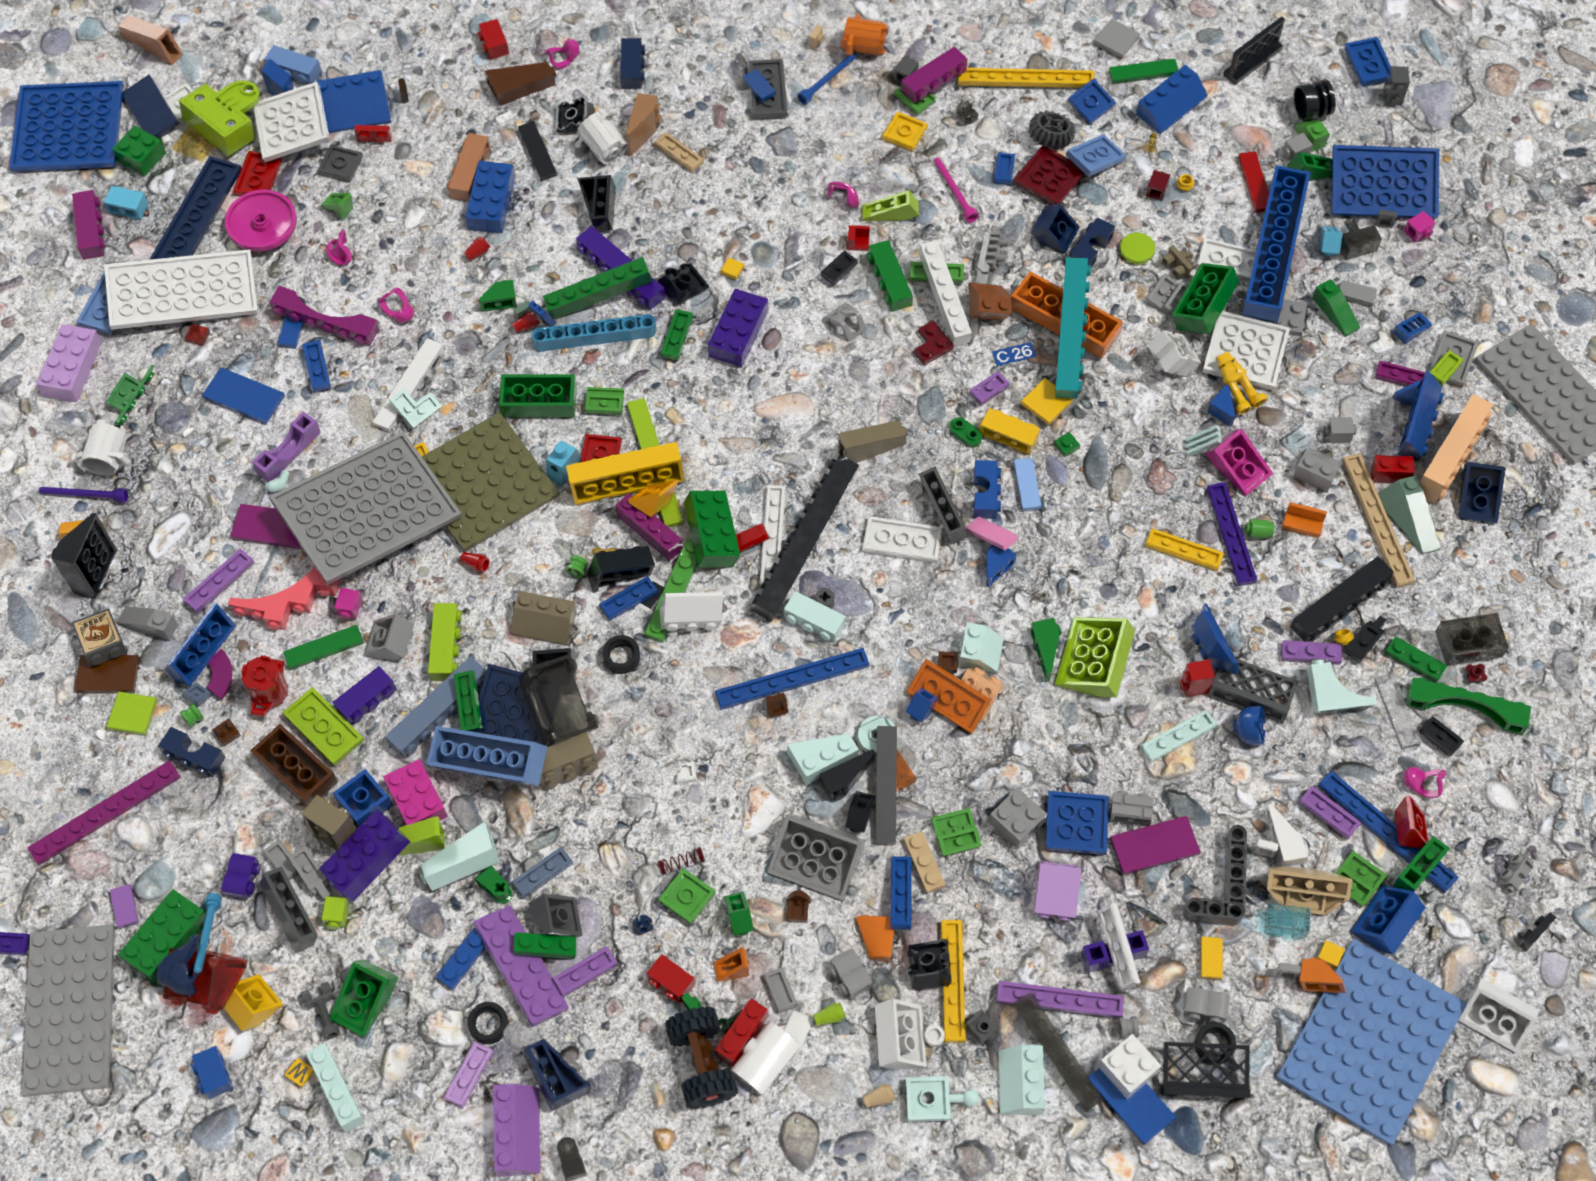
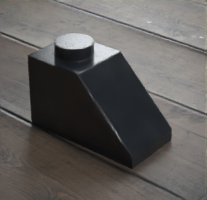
M860 791L856 792L849 806L845 828H849L856 833L865 832L876 796Z

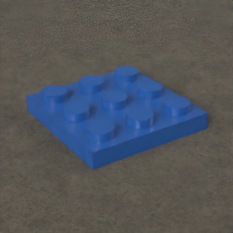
M1048 791L1045 850L1106 855L1109 796Z

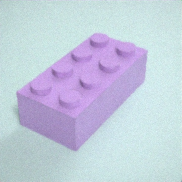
M65 324L61 325L36 383L43 396L78 402L102 344L96 330Z

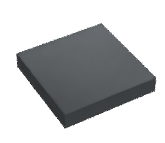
M330 144L317 173L321 176L350 183L363 158V153Z

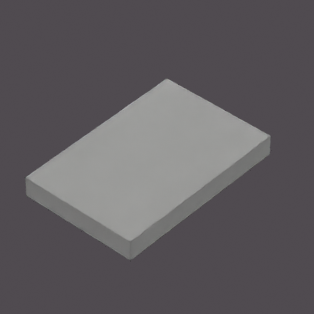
M1444 330L1429 372L1446 352L1450 350L1464 359V361L1446 383L1463 388L1479 342Z

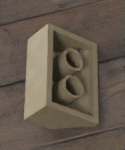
M519 591L513 610L511 635L568 645L577 614L575 601Z

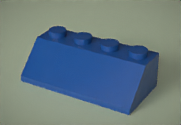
M1184 65L1138 101L1136 115L1159 134H1162L1205 100L1208 94L1199 75L1187 65Z
M214 602L167 664L165 671L175 681L191 686L236 627L235 623L217 603Z

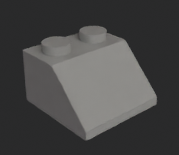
M1308 447L1298 463L1293 477L1328 493L1343 462Z
M398 614L375 620L363 655L388 661L404 658L408 651L409 640L413 635L414 623Z

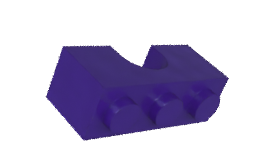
M1143 930L1126 934L1133 959L1137 960L1146 957L1149 952V946ZM1100 941L1083 946L1081 956L1087 973L1114 966L1108 944Z

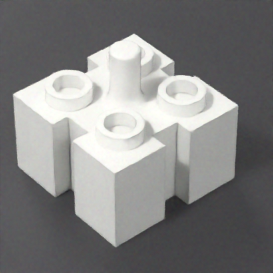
M1163 330L1148 344L1151 348V354L1155 358L1160 359L1159 363L1154 367L1157 372L1163 370L1166 373L1186 376L1201 363L1195 352L1189 348L1190 345L1183 334H1172L1170 331Z

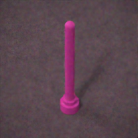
M936 157L934 163L962 206L965 220L968 223L976 221L979 217L977 210L969 206L941 159Z

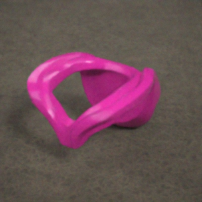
M569 38L564 42L563 47L549 48L545 50V53L549 55V60L554 68H565L578 56L579 44L574 39ZM563 52L567 58L563 62H554L552 53Z
M830 182L828 184V197L832 196L835 188L847 190V204L849 207L854 208L859 205L856 190L849 184L843 182Z
M344 229L339 232L338 239H333L327 244L325 250L330 259L338 265L349 264L352 260L351 251L344 245L347 242Z
M400 288L392 289L390 293L383 295L379 299V306L382 311L395 321L404 323L413 318L414 309ZM392 293L397 294L403 301V307L399 311L390 310L385 301V298Z
M1410 767L1404 772L1403 780L1411 791L1426 798H1437L1442 794V779L1445 777L1446 771L1444 769H1434L1424 772L1417 767ZM1430 776H1437L1438 789L1431 791L1423 789L1424 780Z

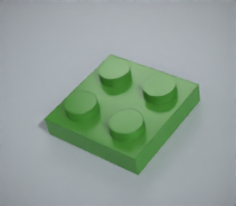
M683 868L658 901L692 925L714 897L716 891Z

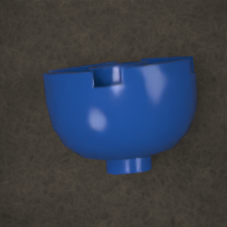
M1261 706L1246 707L1238 714L1237 720L1233 721L1234 732H1238L1239 738L1248 745L1264 744L1266 730H1264V723H1266L1264 708Z

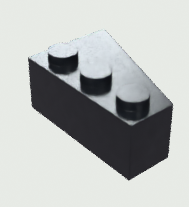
M603 175L577 178L594 228L599 232L613 230L616 186L612 176Z
M635 546L630 549L620 548L608 552L600 551L594 554L587 571V577L592 591L595 593L599 591V587L610 585L611 588L616 586L615 582L627 579V582L649 576L655 567V563L649 546Z

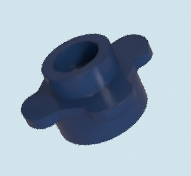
M647 915L637 916L632 922V926L635 927L634 933L644 934L654 929L653 925H651L652 919Z

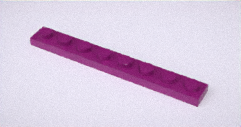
M169 760L27 848L39 866L179 780L181 776Z

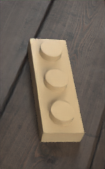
M923 831L904 837L903 841L910 857H912V862L926 894L945 888L946 884Z

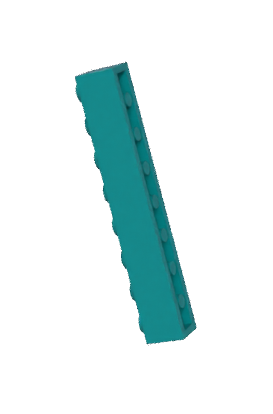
M1066 257L1055 397L1078 399V392H1082V381H1079V375H1083L1084 364H1080V359H1084L1085 348L1081 346L1082 342L1086 341V331H1083V325L1087 326V314H1084V309H1088L1089 298H1085V293H1089L1090 282H1086L1087 276L1091 274V265H1088V258Z

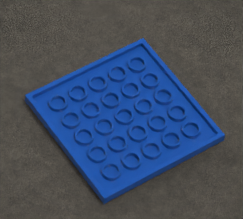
M123 81L20 85L9 165L11 172L116 167V157L112 148L119 140L123 101L122 92L124 91Z

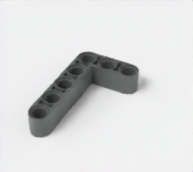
M1232 826L1226 836L1224 900L1197 897L1188 899L1182 911L1186 920L1236 926L1242 921L1246 911L1247 831L1243 826ZM1232 834L1239 835L1241 839L1233 838ZM1232 853H1237L1240 856V858H1234L1232 856ZM1231 872L1238 873L1240 877H1233L1231 875ZM1235 891L1240 897H1234L1230 892ZM1193 906L1198 912H1191L1188 907ZM1209 909L1217 910L1218 914L1214 915L1210 913ZM1230 911H1236L1239 917L1232 916Z

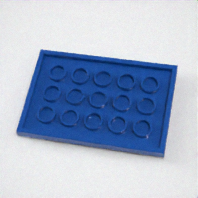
M1333 145L1331 215L1377 217L1379 210L1397 212V217L1413 218L1425 211L1428 216L1437 219L1439 217L1440 148Z

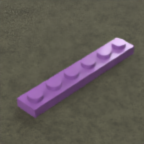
M999 981L996 1003L1119 1018L1123 1017L1124 996Z

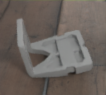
M843 303L824 316L826 322L842 327L847 341H851L867 329L861 313L847 303ZM856 316L858 330L855 333H852L844 322L845 318Z

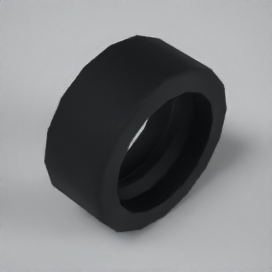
M617 635L610 638L603 648V659L606 667L617 674H626L633 671L640 661V650L637 642L626 635ZM618 646H627L632 649L633 656L628 662L616 663L611 660L610 652Z
M483 1002L471 1010L467 1024L471 1035L476 1041L482 1044H494L505 1037L509 1027V1020L505 1010L499 1004ZM487 1011L497 1013L501 1020L499 1029L490 1035L480 1033L476 1027L477 1018Z
M1218 1022L1202 1026L1194 1042L1203 1043L1206 1034L1217 1032L1226 1038L1227 1044H1237L1232 1030L1225 1024ZM1195 1047V1052L1201 1058L1204 1053L1198 1047ZM1223 1053L1218 1056L1209 1054V1056L1218 1063L1225 1054ZM1207 1056L1203 1059L1205 1063L1214 1065Z

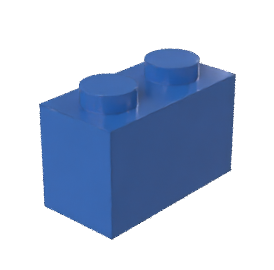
M217 1046L192 1055L194 1063L191 1064L195 1076H199L200 1082L197 1085L202 1095L205 1094L209 1099H212L234 1089L222 1053Z

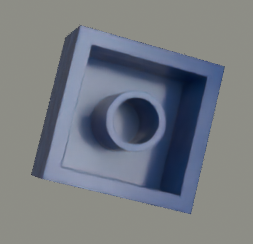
M366 769L333 792L337 803L350 813L349 817L358 828L376 809L384 813L393 806L389 796Z

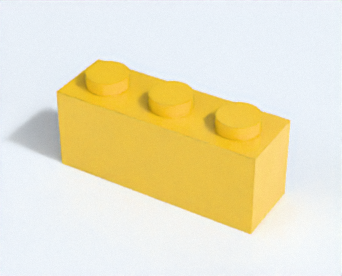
M992 408L988 409L980 425L982 436L1029 455L1040 434V428L1036 425L1026 423L1017 417H1011L1000 410Z

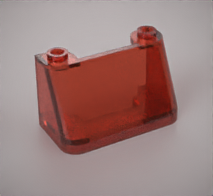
M170 948L169 954L178 948ZM198 949L195 950L193 956L187 962L188 969H191L195 963ZM207 950L202 972L194 982L197 993L192 997L174 993L168 986H164L163 998L171 1000L170 1004L183 1005L184 1001L200 1004L202 1009H206L205 1013L218 1014L219 1010L224 1009L247 969L248 959Z

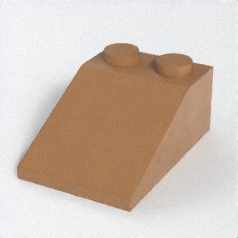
M637 93L626 131L628 156H632L656 132L657 126L661 125V104L658 103V96Z

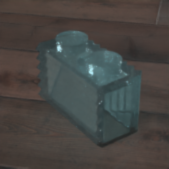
M1268 904L1265 911L1266 933H1270L1273 937L1291 935V938L1297 940L1308 936L1310 932V908Z

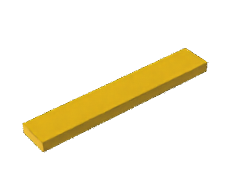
M941 920V940H948L952 978L949 987L943 986L944 1043H965L962 920Z

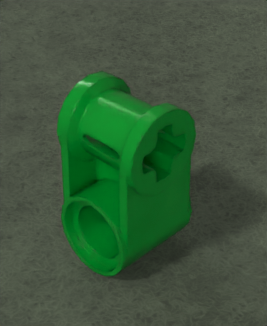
M487 867L475 878L476 883L494 898L496 902L505 904L512 899V891L509 888V884L494 867Z

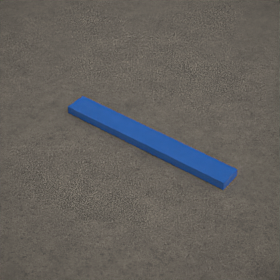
M860 648L715 690V695L720 710H724L777 693L865 669L870 664L864 648Z
M1333 771L1318 784L1322 791L1359 820L1409 864L1421 851L1419 848L1400 846L1396 824ZM1441 862L1438 863L1427 877L1444 894L1459 878Z

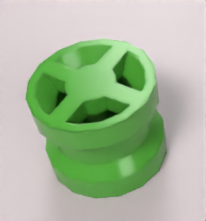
M572 555L569 560L570 565H567L565 571L570 576L582 578L584 576V569L587 568L589 563L581 556Z
M193 703L189 705L187 710L179 712L190 728L197 721L204 719Z

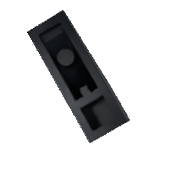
M873 749L820 773V783L830 801L834 799L840 800L849 793L875 760V751Z

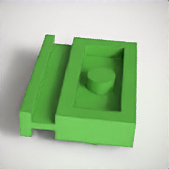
M902 86L894 92V95L917 115L930 107V104L936 102V97L930 93L923 100H919L914 104L901 91Z
M587 388L585 413L622 415L625 394L623 388Z

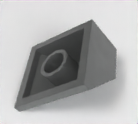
M542 894L529 903L532 923L548 934L583 936L576 897Z

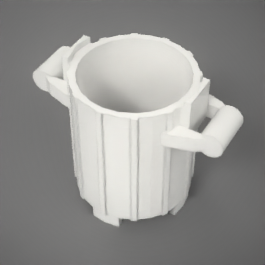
M599 108L598 112H595L581 123L578 132H576L580 137L575 142L576 148L588 145L597 159L604 165L609 163L607 160L617 154L621 156L626 151L624 148L627 144L626 139L611 121L613 116L617 114V110L615 108L606 110Z
M98 420L97 424H93L90 428L83 452L74 453L71 459L83 472L87 470L102 476L115 475L119 466L130 463V460L122 453L127 440V430L123 426L119 429L113 425L105 424L106 420Z

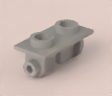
M1530 853L1516 854L1511 859L1509 867L1501 873L1500 880L1496 885H1505L1509 893L1516 892L1524 881L1519 874L1526 878L1534 867V861L1528 858Z

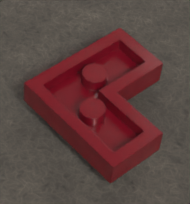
M934 320L918 328V333L926 343L914 349V354L924 366L954 349V344Z

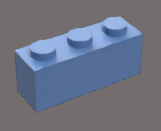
M276 45L272 46L264 58L265 64L268 59H272L291 76V79L303 84L314 83L313 81H316L322 71L318 59Z

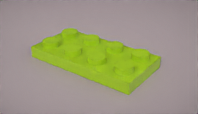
M313 687L282 712L333 766L337 765L364 741L363 736Z

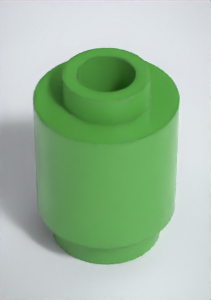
M1250 519L1245 524V533L1248 534L1249 538L1268 539V537H1273L1274 523L1269 520Z

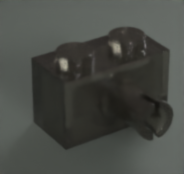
M1351 217V220L1348 218L1344 221V225L1349 231L1342 234L1340 252L1344 260L1378 251L1382 238L1375 225L1359 229L1354 217Z

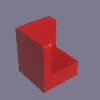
M849 225L848 250H869L870 226Z

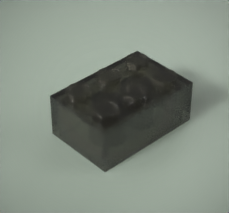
M1498 613L1444 620L1439 623L1435 631L1447 666L1503 658L1509 648Z

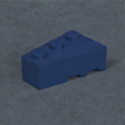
M545 1039L524 1048V1058L551 1111L590 1093L591 1084L587 1080L585 1081L577 1073V1070L573 1066L571 1067Z

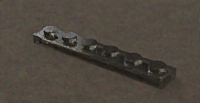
M1032 992L1014 1003L1015 1007L1039 1043L1043 1045V1049L1085 1112L1104 1101Z

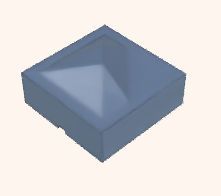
M196 682L182 693V697L198 707L211 697V692Z

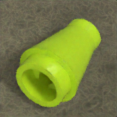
M834 1002L818 1013L813 1014L817 1026L842 1022V1019L846 1018L840 1002L836 1004Z

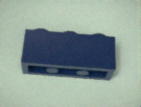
M621 38V89H642V82H645V71H642V69H645V58H642V55H645V45H642L641 38Z

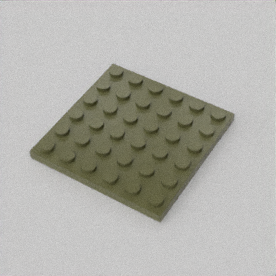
M500 412L422 456L461 512V518L445 526L463 552L473 548L560 496L558 489Z

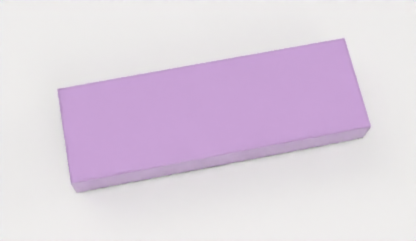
M474 1042L444 1099L464 1108L494 1051L478 1042Z

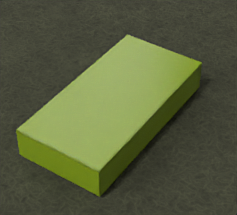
M1448 350L1430 372L1443 387L1462 365L1464 359Z

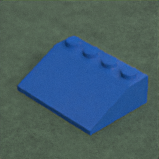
M382 70L313 81L318 82L320 85L328 133L352 130L355 128V125L392 123Z
M1426 371L1417 385L1397 453L1400 456H1413L1414 460L1418 461L1422 456H1426L1428 445L1425 444L1427 438H1431L1434 429L1430 427L1432 421L1435 422L1439 411L1436 410L1437 404H1441L1444 395L1441 393L1442 386L1431 372Z

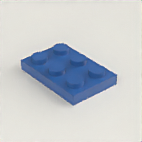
M1378 37L1345 43L1344 49L1361 86L1381 83L1387 80L1391 65Z

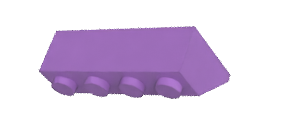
M520 1084L493 1085L494 1171L497 1177L541 1174L539 1088Z

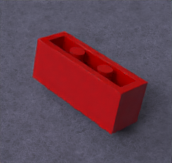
M750 998L716 1047V1057L733 1067L743 1054V1049L747 1043L756 1036L769 1017L768 1009Z

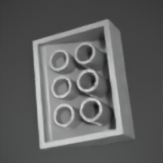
M790 813L786 815L767 873L844 900L866 840Z

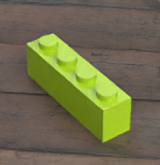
M434 603L428 668L431 681H444L458 668L456 657L460 655V647L457 645V640L461 639L459 622H462V610H459L457 603Z

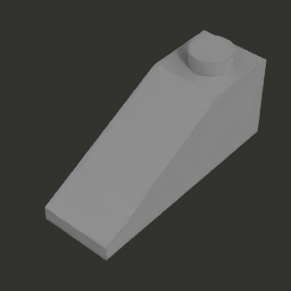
M126 606L117 621L119 625L168 641L171 640L178 627V623L172 614L151 608Z

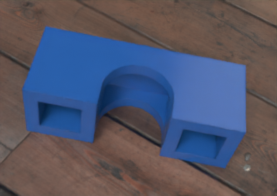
M975 460L974 485L983 486L987 491L975 493L974 518L980 516L984 519H996L997 512H1001V501H998V495H1001V484H998V479H1001V468H998V461Z

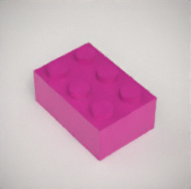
M420 759L383 776L406 825L437 816L440 820L448 817Z

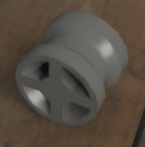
M827 588L818 590L815 596L816 601L832 609L834 607V593Z

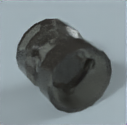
M968 100L959 103L955 110L961 116V120L965 125L972 124L979 116Z

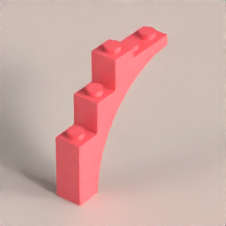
M313 567L304 578L283 591L261 598H230L228 606L236 616L243 617L246 615L257 620L263 619L268 628L272 630H285L292 610L297 613H311L317 593L322 596H336L341 579L326 585L316 568Z

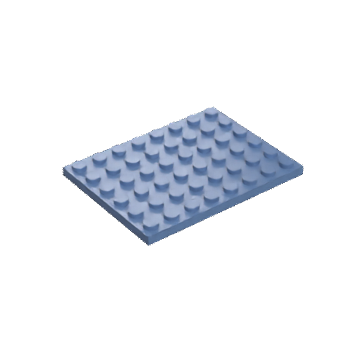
M1353 939L1335 971L1343 980L1346 993L1323 992L1276 1078L1382 1142L1392 1146L1467 1003L1358 940Z

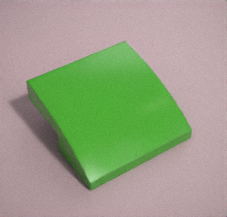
M970 808L931 818L942 856L982 846Z
M1354 851L1351 852L1336 872L1338 875L1353 880L1350 898L1363 907L1387 876L1386 873Z

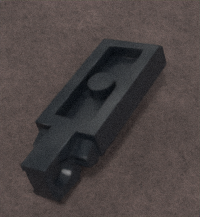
M1380 615L1374 623L1371 621L1367 622L1347 646L1344 653L1358 663H1361L1382 637L1384 630L1381 628L1387 619Z

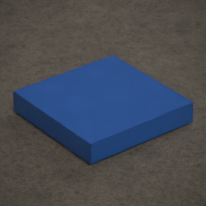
M1092 79L1067 99L1089 125L1116 105L1112 97L1095 79Z

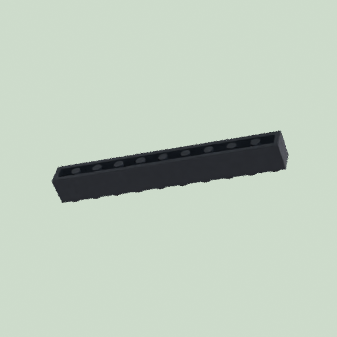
M840 454L837 460L832 459L828 466V469H830L829 474L824 473L819 482L822 484L821 488H816L811 497L814 501L812 504L808 502L803 511L806 514L803 519L800 517L795 525V528H797L796 533L791 532L786 541L789 543L787 549L782 548L778 555V558H780L779 563L774 562L769 571L772 574L770 579L765 578L760 588L764 590L761 595L757 593L752 601L755 605L752 609L753 612L771 622L773 621L859 466L857 463Z

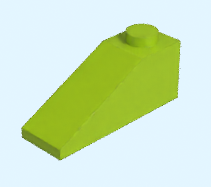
M910 190L862 205V219L864 221H897L919 216V201Z

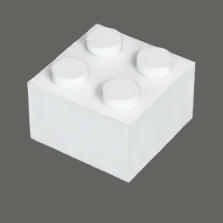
M1131 1034L1100 1061L1098 1067L1123 1096L1128 1099L1158 1074L1162 1066L1142 1043Z

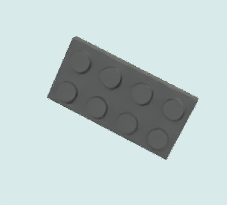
M783 59L749 61L750 72L758 69L776 91L775 96L761 102L751 90L753 118L788 117Z

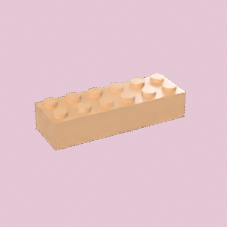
M1474 394L1471 396L1420 481L1427 501L1435 504L1438 498L1442 500L1448 487L1451 486L1457 472L1460 471L1465 459H1467L1480 434L1487 426L1493 414L1490 411L1493 406L1492 403Z

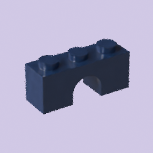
M1097 217L1093 223H1089L1085 235L1082 234L1077 242L1078 245L1076 248L1073 247L1071 249L1069 257L1088 258V265H1091L1092 269L1097 261L1098 250L1091 246H1100L1105 249L1114 237L1116 226Z
M170 727L158 745L162 752L161 755L170 761L172 759L179 761L178 763L185 768H194L202 776L209 775L214 777L226 758L222 750L204 742L198 751L188 752V748L192 743L188 734Z

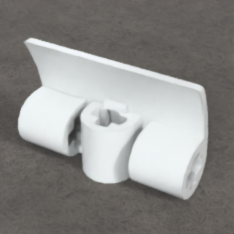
M768 1021L756 1038L753 1037L743 1049V1054L731 1068L734 1077L741 1082L746 1081L759 1094L763 1095L800 1048V1044L778 1025Z

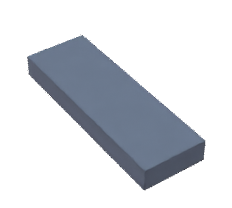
M560 847L511 883L520 896L525 899L573 865V861L564 849Z

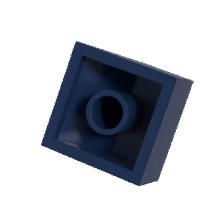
M1060 203L1044 207L1030 233L1041 245L1061 253H1066L1080 226Z

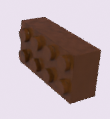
M281 724L275 727L250 750L254 759L305 807L310 804L316 795L322 798L338 783L335 774Z

